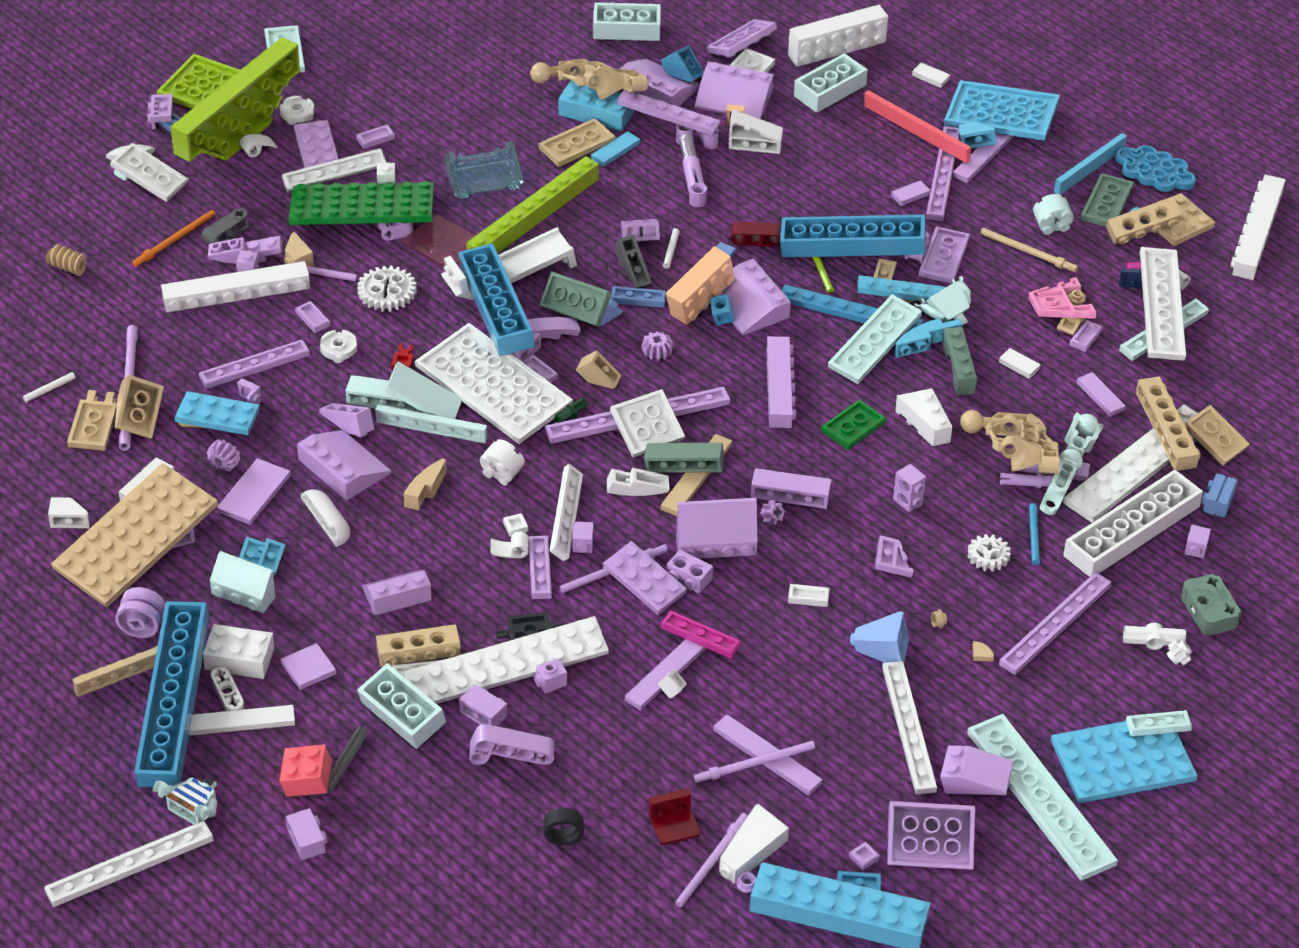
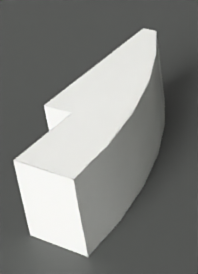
M632 468L630 473L611 469L607 477V493L646 496L667 493L669 491V476Z

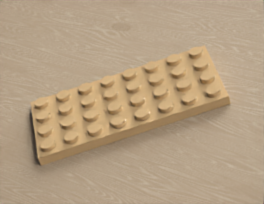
M162 463L53 561L51 566L55 571L107 608L219 505L218 501Z

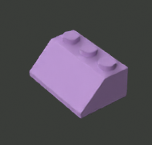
M417 570L362 585L374 616L431 601V584L424 570Z

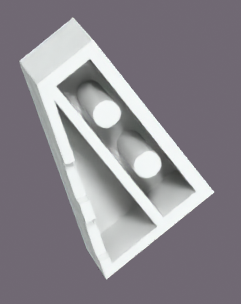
M732 109L729 149L780 154L783 135L782 127Z
M932 388L897 396L895 412L898 415L902 414L907 419L906 422L909 425L915 426L918 429V433L932 446L950 443L952 425Z

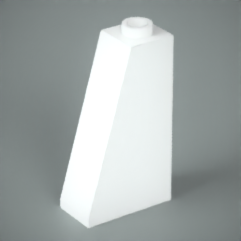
M757 804L720 857L719 872L724 878L729 879L735 884L740 874L750 872L788 841L789 828Z

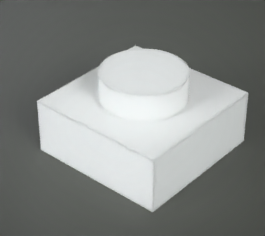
M522 513L503 518V524L509 536H512L515 532H528V525Z

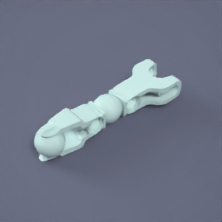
M1076 413L1073 417L1072 424L1064 439L1067 443V448L1059 455V473L1054 474L1040 505V510L1048 515L1056 514L1075 472L1082 466L1083 454L1091 452L1099 433L1103 429V424H1100L1092 414L1080 415ZM1046 502H1054L1055 507H1048Z

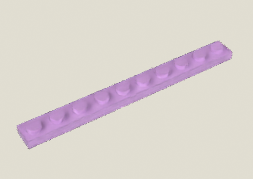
M724 387L667 399L675 416L730 404V398ZM611 411L545 426V432L551 444L619 429Z

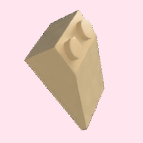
M131 375L125 377L121 382L117 399L115 428L152 439L164 386Z

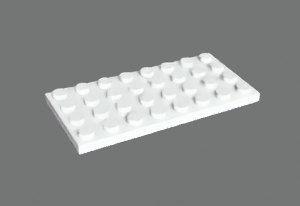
M470 323L415 361L417 368L442 387L457 395L462 402L518 444L553 420L555 415L564 410L568 404H573L572 398L512 354L499 356L492 339Z

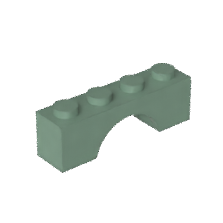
M944 328L942 345L945 356L951 358L956 395L975 394L977 377L963 328Z

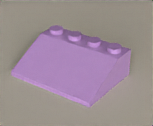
M648 59L627 62L620 68L636 70L647 77V90L635 93L679 107L700 88V83L688 82L669 76L661 65Z
M708 62L703 73L694 108L727 114V104L744 106L745 114L761 119L773 91L774 74Z
M754 259L740 263L733 268L735 279L720 295H729L733 304L735 320L732 324L742 335L790 318L791 302Z
M343 430L313 434L297 443L298 460L346 501L391 474V470Z
M756 498L678 502L677 552L682 550L698 559L756 555Z
M890 801L888 808L887 865L973 870L975 806Z

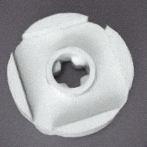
M292 96L286 98L284 104L280 105V115L289 125L313 119L314 104L308 98L305 100L302 99V96Z
M336 330L329 331L321 338L320 351L326 358L336 363H341L344 359L350 358L357 352L356 337L346 330H342V333H336Z

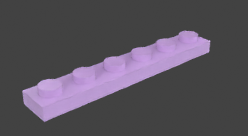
M624 90L618 98V105L712 136L720 124V120L635 92Z

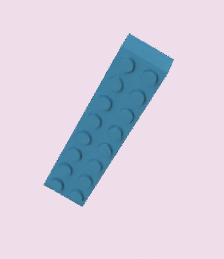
M925 215L783 217L780 239L782 257L925 255Z
M493 243L458 252L460 269L466 277L470 292L498 355H508L535 347L532 328Z

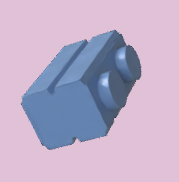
M1216 474L1214 480H1209L1207 491L1209 492L1204 493L1201 502L1204 504L1203 511L1222 518L1226 517L1236 492L1237 479L1226 478L1224 475Z

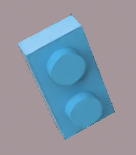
M838 871V881L881 891V874Z

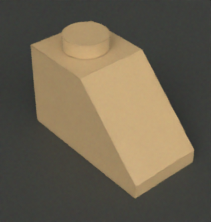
M295 232L292 233L285 248V264L305 261L306 266H314L313 252Z
M598 351L583 357L576 369L588 383L611 389L616 388L622 376Z

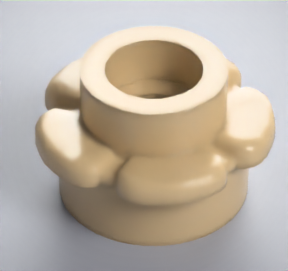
M1074 290L1068 294L1070 302L1076 306L1082 305L1086 298L1085 294L1079 290Z
M941 609L931 614V623L934 628L939 627L941 629L947 623L946 613H943Z

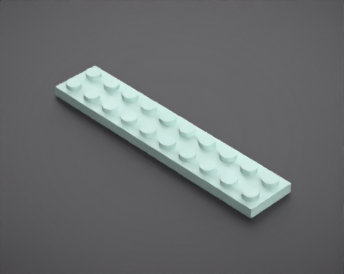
M1004 714L968 728L967 734L980 750L1013 760L1014 765L1008 787L1080 881L1117 866L1118 860Z

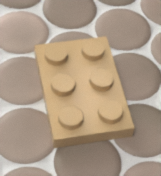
M1211 405L1185 423L1187 431L1222 466L1238 456L1250 445Z

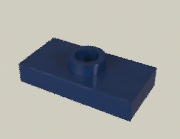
M1121 268L1119 287L1143 288L1141 269Z

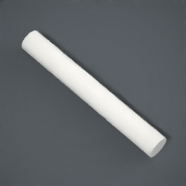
M674 228L671 234L663 263L665 269H669L680 232L677 228Z
M71 372L24 395L23 399L27 403L76 379V377Z

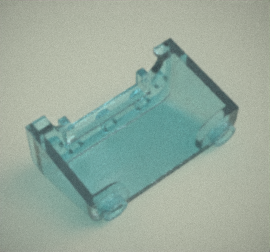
M514 141L506 142L505 148L501 150L497 147L495 151L465 157L462 154H458V157H456L454 152L445 153L443 163L454 195L461 199L479 193L508 188L512 190L517 189L523 182Z

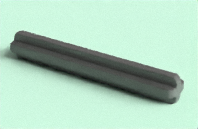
M362 727L356 729L330 771L327 792H332L365 740L367 729Z

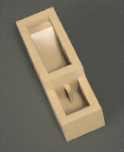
M440 459L414 478L404 492V507L419 510L425 497L434 498L446 474V459Z

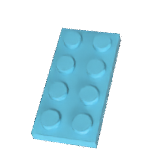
M187 391L175 415V422L248 436L260 408L259 404Z

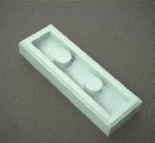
M1187 710L1126 717L1130 736L1191 731L1192 728Z

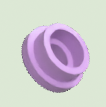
M750 872L740 874L736 880L737 888L745 893L752 892L756 881L755 875Z

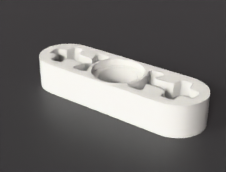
M221 666L214 668L211 671L212 684L225 711L244 710L243 699L229 670ZM219 676H221L222 678L224 677V681H223V682H221V679H220ZM226 688H230L233 690L229 694H225L222 692ZM232 700H234V704L236 705V707L231 705Z

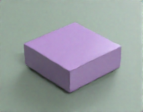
M866 842L849 852V857L862 870L879 860V855Z

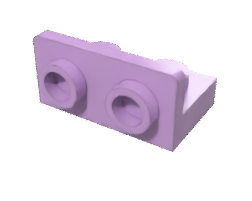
M172 94L151 95V102H148L149 113L147 114L148 123H151L152 130L156 129V122L172 121Z

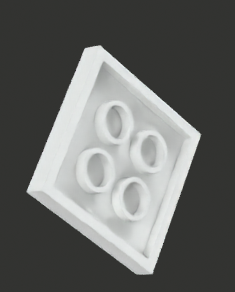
M662 389L610 407L612 416L632 457L644 454L647 443H676L685 439V435Z

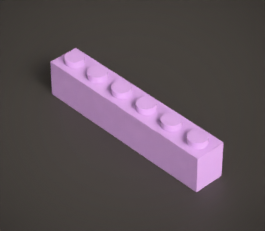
M767 337L769 428H792V421L796 420V409H792V407H795V396H792V394H795V383H791V381H794V370H791L794 367V357H790V355L793 356V344H790L789 337Z

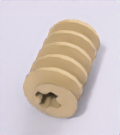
M57 244L47 252L46 263L81 276L86 268V255Z

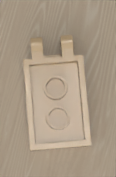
M89 390L86 400L80 399L68 437V447L106 450L116 417L117 403L116 399H114L115 392H107L105 402L97 401L98 397H95L96 390Z

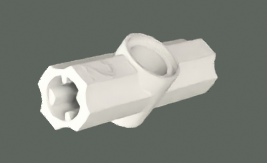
M1150 623L1146 627L1124 626L1123 643L1146 644L1149 649L1156 650L1162 648L1163 645H1170L1175 640L1178 643L1181 641L1186 642L1185 629L1163 628L1159 623Z

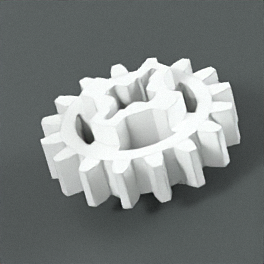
M984 534V538L977 536V540H971V544L968 546V558L971 559V564L976 563L977 569L983 567V571H986L987 568H990L992 572L994 568L1001 570L1002 565L1007 566V561L1010 560V547H1007V542L1002 543L1001 537L995 539V535H992L989 538L987 534Z

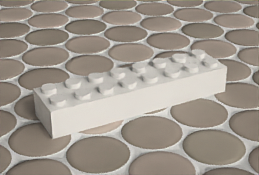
M1173 470L1068 538L1065 543L1063 556L1089 577L1095 572L1099 574L1199 508L1203 491L1179 472Z

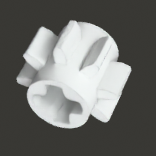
M1175 640L1168 645L1170 651L1167 655L1174 664L1177 665L1181 662L1185 665L1191 660L1190 654L1192 650L1186 642L1181 641L1178 643Z

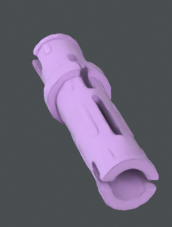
M1001 473L1000 478L1003 479L1000 480V485L1036 486V488L1049 487L1054 476H1043L1041 473L1036 475Z

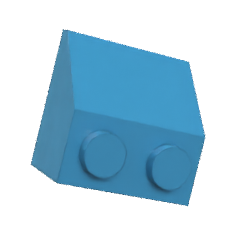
M689 45L660 60L663 70L669 76L688 82L703 76L704 71Z

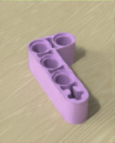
M483 724L476 728L471 738L469 760L473 764L482 765L493 754L548 765L554 761V741L545 736Z

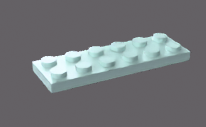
M891 295L828 362V367L859 384L922 316V311Z

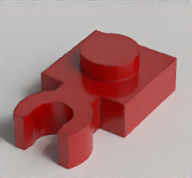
M403 344L399 345V352H395L391 364L392 370L397 362L411 369L413 345H410L408 349H403Z

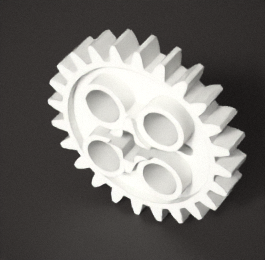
M383 266L381 270L376 267V271L370 269L369 274L364 273V278L360 277V282H358L359 299L363 300V304L368 303V308L374 306V310L381 308L382 312L385 308H388L389 312L392 308L398 310V306L404 308L405 303L410 304V299L414 300V295H416L415 278L411 277V273L406 274L405 269L400 271V267L393 269L390 266L389 269H386Z

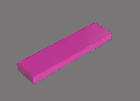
M670 611L661 622L662 629L730 659L741 646L740 640L673 611Z

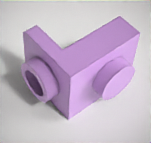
M241 378L237 382L239 397L246 399L248 403L259 404L262 399L260 386Z

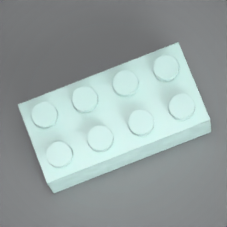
M594 2L593 39L660 41L661 4Z
M844 53L796 79L794 97L817 113L866 86L867 69Z
M389 664L382 667L357 689L361 702L416 749L446 723L442 708Z

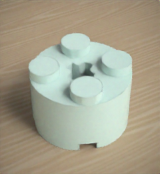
M1060 194L1047 195L1042 198V202L1039 204L1037 202L1034 205L1033 213L1044 235H1049L1053 231L1065 232L1070 229L1073 213L1065 197L1063 198Z

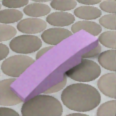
M549 317L528 319L533 333L541 334V340L542 338L559 339L561 334L578 336L580 333V328L575 318Z

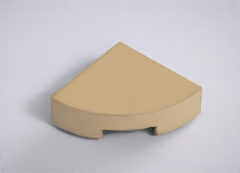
M973 641V661L993 662L994 655L992 650L983 643Z

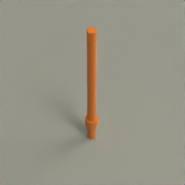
M210 210L152 249L142 252L141 256L132 261L133 266L137 267L143 262L153 259L154 255L216 216L215 211Z

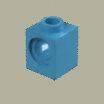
M728 294L710 298L712 316L717 326L735 322L733 304Z

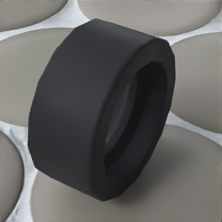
M554 809L544 817V836L550 843L555 845H572L578 842L584 835V819L574 809ZM561 824H569L574 826L569 829L554 828L555 826Z

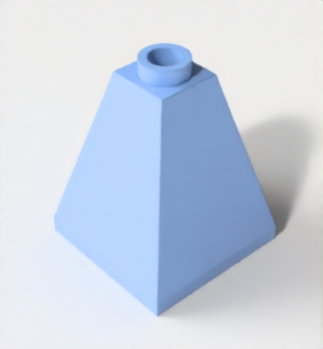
M897 612L857 627L855 633L851 634V645L855 646L857 652L884 663L903 661L904 664L909 642L904 613Z

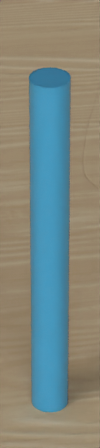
M1032 503L1029 505L1032 564L1039 565L1037 505Z

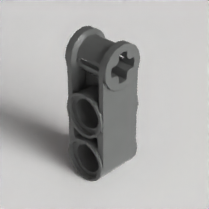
M243 208L233 210L211 226L206 227L201 234V239L208 244L234 239L249 228V224L246 221L247 211Z

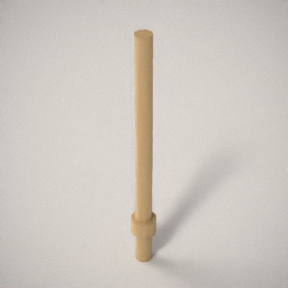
M981 229V235L1055 264L1058 268H1065L1076 272L1078 269L1077 265L1067 262L1066 259L1060 256L1057 258L988 229Z

